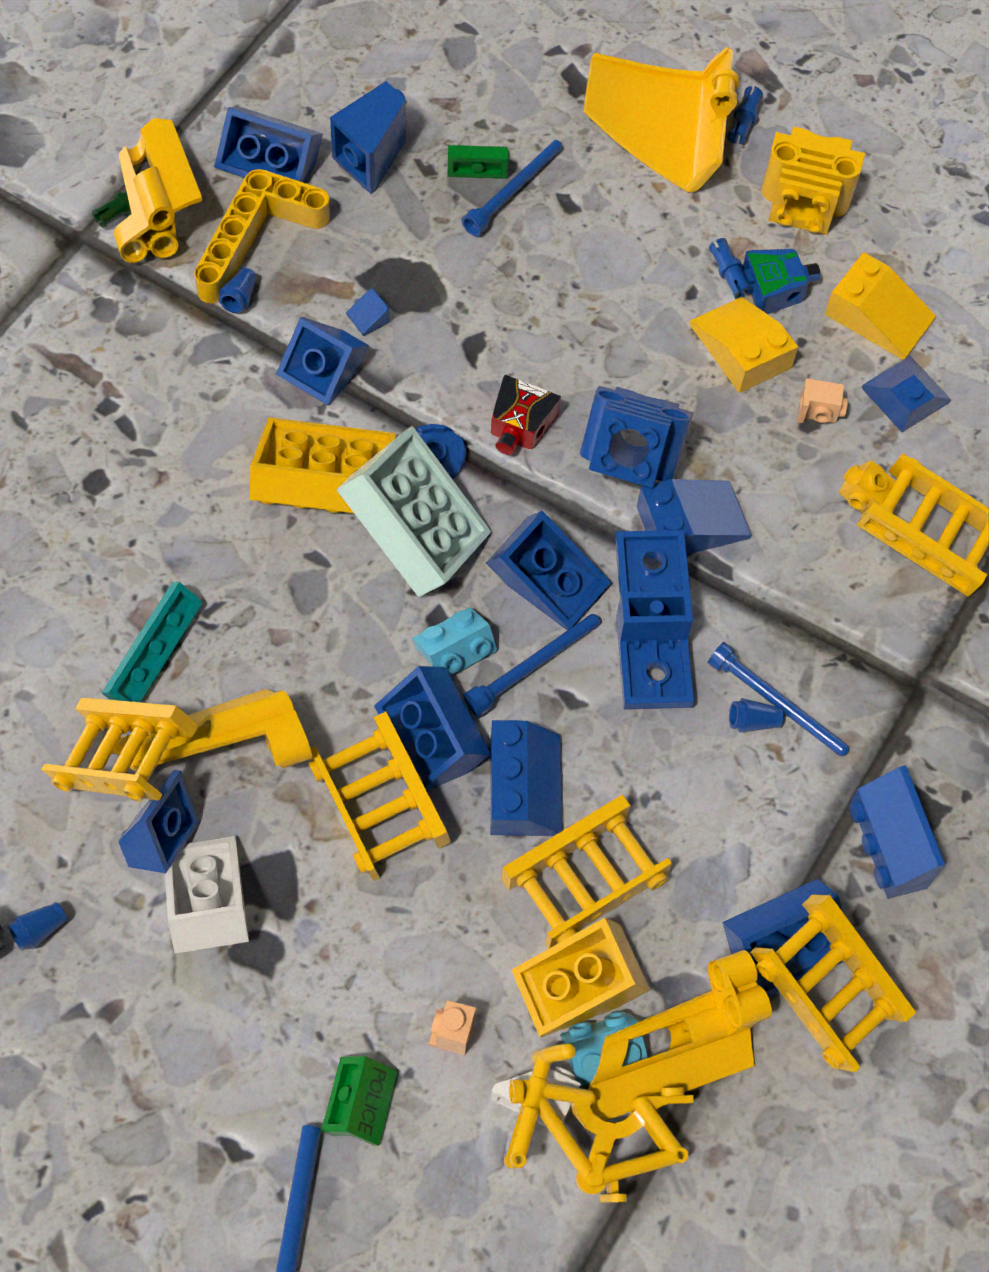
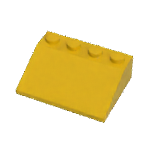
M268 417L250 464L249 500L260 501L264 504L293 505L296 508L325 509L332 513H354L336 489L354 472L396 439V433Z

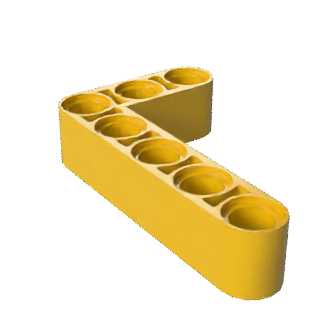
M257 169L250 171L245 176L195 268L194 276L200 300L205 303H217L219 301L221 288L236 275L268 214L309 228L319 229L327 226L330 222L328 193L319 187L266 170Z

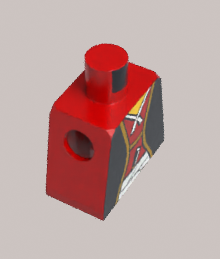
M504 375L491 419V434L499 437L495 444L496 449L505 455H512L517 445L533 449L558 417L561 396Z

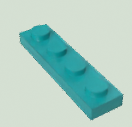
M180 581L171 583L101 692L109 700L141 702L203 602Z

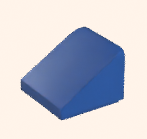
M373 288L367 291L346 312L348 318L363 336L390 322L389 308Z

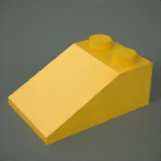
M865 252L860 255L831 292L824 314L902 360L908 357L936 319V315L890 266Z
M743 297L689 321L693 331L739 393L792 369L798 350L797 344L781 323Z
M607 918L599 920L511 969L539 1037H545L574 1024L619 1008L650 991L621 925Z

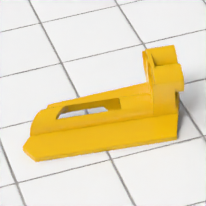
M153 118L140 129V139L137 145L131 149L125 146L118 154L132 215L117 225L114 230V238L121 258L129 263H136L144 259L148 250H151L159 258H167L175 254L178 249L175 212L202 201L201 193L173 121ZM146 156L150 168L136 175L133 166L139 164Z
M263 689L189 714L188 716L199 725L193 737L176 736L175 739H170L157 765L264 735L268 750L271 751L276 767L280 766L283 769L313 757L307 737L288 694L284 690L272 692L268 689ZM131 734L120 737L112 754L120 755ZM156 734L146 736L129 767L130 769L137 771Z
M746 950L708 963L711 991L605 1037L601 1048L599 1065L588 1089L595 1094V1102L590 1107L597 1117L607 1121L632 1111L630 1104L634 1098L661 1096V1088L681 1087L684 1088V1092L755 1066L750 1029L760 1021L771 1018L772 1007L765 990L757 985L756 966L751 955ZM664 1028L670 1031L671 1044L668 1051L622 1067L630 1040Z

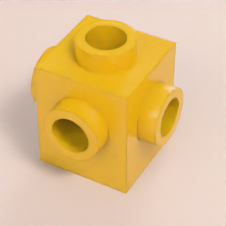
M870 460L859 466L855 464L846 471L843 476L845 482L838 493L848 501L851 507L863 514L873 502L880 506L882 505L895 481L880 465Z

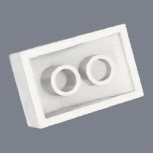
M231 836L185 844L165 874L167 917L174 953L249 942L236 837Z

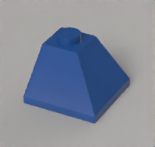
M300 317L276 375L326 405H330L357 374L369 345L344 330Z
M911 356L862 385L863 391L901 432L906 431L951 402L949 396Z
M173 770L159 787L158 791L162 794L160 800L149 799L128 828L122 833L118 842L128 867L166 874L200 823L180 770Z

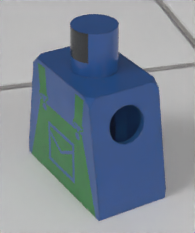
M794 249L746 251L742 268L749 285L753 289L750 294L754 305L766 314L801 303L805 298L808 283L820 281L821 276L819 265L817 263L802 265L798 253Z

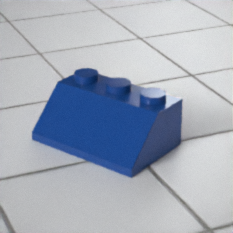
M228 107L214 167L245 177L252 170L261 169L306 183L316 164L323 133L243 107Z
M418 666L374 705L378 715L385 711L387 712L426 791L468 774L490 755L445 667Z
M492 720L490 734V835L555 836L562 831L560 735L529 721Z
M904 765L858 788L849 805L851 817L855 823H859L863 833V849L868 856L871 855L874 862L876 883L880 889H884L887 899L928 889L945 865L908 769Z
M816 879L722 922L731 954L746 950L751 955L756 966L758 962L750 953L755 947L773 949L776 952L809 921L808 916L810 914L802 904L811 895H830L843 912L839 895L819 879ZM819 932L785 964L796 981L831 950V943L824 933ZM756 967L757 985L765 990L768 997L779 993L773 982L765 979Z

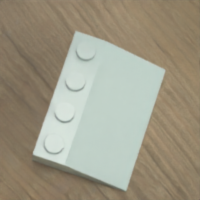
M413 426L405 430L336 489L418 597L445 584L491 533V530Z

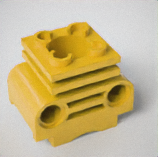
M793 126L791 135L776 132L761 191L768 201L773 202L768 221L827 235L832 217L843 216L850 208L865 153L851 150L853 140L841 137H824Z

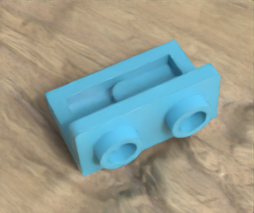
M471 607L455 613L449 619L425 629L424 632L412 638L416 650L431 663V666L445 667L449 676L460 672L495 653L497 650L490 625Z
M622 1011L610 1013L604 1017V1021L594 1024L589 1022L577 1023L570 1026L569 1031L560 1034L563 1044L568 1043L575 1047L576 1054L569 1061L572 1074L576 1077L575 1081L581 1083L580 1086L589 1084L594 1078L605 1037L638 1023L632 1014H626V1012ZM643 1036L628 1042L622 1067L648 1058Z

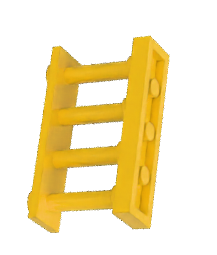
M902 453L888 470V473L897 479L882 505L880 506L873 502L861 515L856 525L969 597L982 585L987 576L977 566L989 546V508L922 466L918 460ZM908 485L925 496L909 524L893 514ZM936 503L953 514L937 542L921 532ZM964 521L981 532L965 560L949 549Z
M81 697L75 708L78 713L86 718L84 721L86 726L64 766L44 764L41 770L52 778V785L65 792L75 789L126 796L138 802H141L143 799L159 801L162 794L148 783L170 739H175L176 736L192 738L199 725L176 705ZM104 729H108L87 769L79 768L99 731L102 732ZM128 731L132 732L111 772L103 771L122 734H127ZM156 734L136 773L126 774L146 736Z
M386 711L373 717L378 729L372 732V736L323 760L316 746L310 748L314 760L308 763L316 781L319 782L324 779L358 849V852L352 854L361 874L368 871L373 881L380 878L373 865L374 863L424 838L426 841L433 839L438 849L451 843L448 833ZM378 748L381 751L388 748L393 759L387 761V766L338 790L336 789L329 772ZM394 777L396 780L403 778L408 789L402 791V796L351 820L344 802ZM408 808L411 811L418 808L423 818L417 822L418 826L366 851L358 834L359 832Z
M623 794L502 867L501 880L510 891L516 886L525 888L552 927V930L547 933L545 942L548 949L576 934L645 889L649 888L653 891L668 880L667 875L672 865L670 859L666 858L654 865L625 825L631 805ZM607 830L609 833L614 832L642 872V874L626 884L596 843L597 837ZM576 849L585 851L613 891L596 903L566 861L568 859L567 855ZM547 867L550 870L555 869L583 910L567 921L563 919L536 880L538 877L537 873Z
M811 895L802 904L810 914L808 916L809 921L776 952L773 949L755 947L750 953L758 962L756 967L759 973L768 981L773 982L823 1049L822 1057L836 1070L841 1069L856 1073L861 1067L850 1052L884 1019L907 1022L916 1011L830 895ZM819 932L824 933L831 943V950L796 981L785 964ZM841 961L845 962L852 971V979L818 1011L806 994ZM862 990L866 991L874 1001L872 1004L873 1009L840 1040L828 1023Z

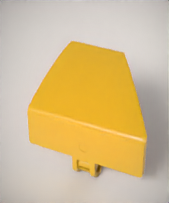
M729 47L723 49L709 62L703 71L665 68L594 53L590 60L583 112L607 135L639 161L686 192H695L704 185L721 166L723 161L727 116L736 107L738 100L735 90L739 86V75L731 70L733 49Z

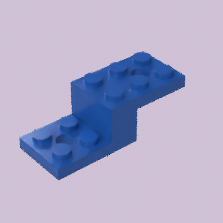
M684 530L616 531L615 545L620 594L616 623L623 709L692 708L694 698L688 637L693 623ZM653 558L660 562L661 567L651 570L644 566L643 561ZM651 668H658L664 672L665 678L660 681L652 680L648 677L647 671Z

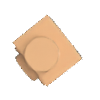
M806 378L800 396L797 422L803 423L804 419L807 418L820 423H836L838 416L845 417L848 398H843L844 385Z
M446 1000L444 1009L439 1008L436 1010L429 1046L465 1055L475 1020L476 1008Z

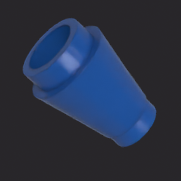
M246 267L241 268L221 288L219 302L225 310L239 313L248 307L257 279L253 270Z
M741 698L740 701H733L729 710L730 727L738 729L740 733L780 728L783 723V710L781 707Z
M55 902L14 917L15 921L8 925V929L15 943L22 951L29 947L34 949L60 927L61 924L66 922L67 917L62 907Z

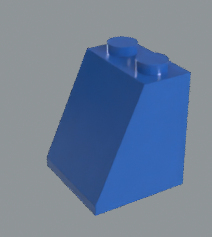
M387 81L330 117L332 158L370 194L376 191L406 141L407 101L404 94L399 89L392 87Z

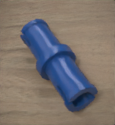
M748 86L745 89L740 105L734 110V121L727 135L728 139L733 143L737 142L740 135L739 144H743L746 141L750 126L757 119L758 114L756 111L763 97V92L756 86L752 95H750L752 86Z
M719 238L715 240L719 247L716 248L713 242L709 245V250L719 266L718 272L721 278L726 279L735 299L745 298L743 290L749 295L753 289L742 271L743 265L740 259L735 258L726 238Z

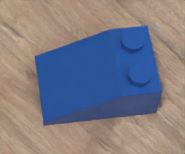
M670 479L655 483L653 488L640 487L636 507L645 531L684 530L686 555L751 539L752 535L729 481Z
M543 511L528 516L486 562L508 587L566 630H569L611 583Z

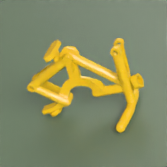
M567 1043L536 1050L530 1059L531 1064L534 1066L532 1076H529L528 1080H510L509 1083L511 1104H521L507 1155L504 1157V1165L507 1168L514 1169L525 1166L527 1152L538 1115L577 1170L576 1183L578 1188L586 1194H598L606 1187L607 1194H599L600 1202H627V1195L619 1194L618 1180L686 1162L688 1159L687 1150L680 1145L656 1111L666 1104L694 1103L693 1095H684V1088H661V1096L636 1097L631 1101L630 1107L632 1111L626 1119L616 1123L605 1122L591 1110L590 1105L596 1099L592 1091L552 1084L546 1081L551 1063L572 1059L576 1054L575 1047ZM547 1099L571 1103L575 1117L585 1129L595 1135L588 1159ZM641 1127L646 1129L660 1149V1151L607 1165L615 1139L628 1137Z

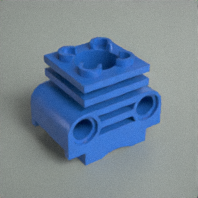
M598 386L595 391L580 455L586 460L591 461L589 466L591 471L653 488L656 480L666 481L675 479L694 412L679 408L680 404L648 397L621 387H616L613 390ZM634 429L640 432L646 438L648 445L641 447L627 443L622 437L620 430Z

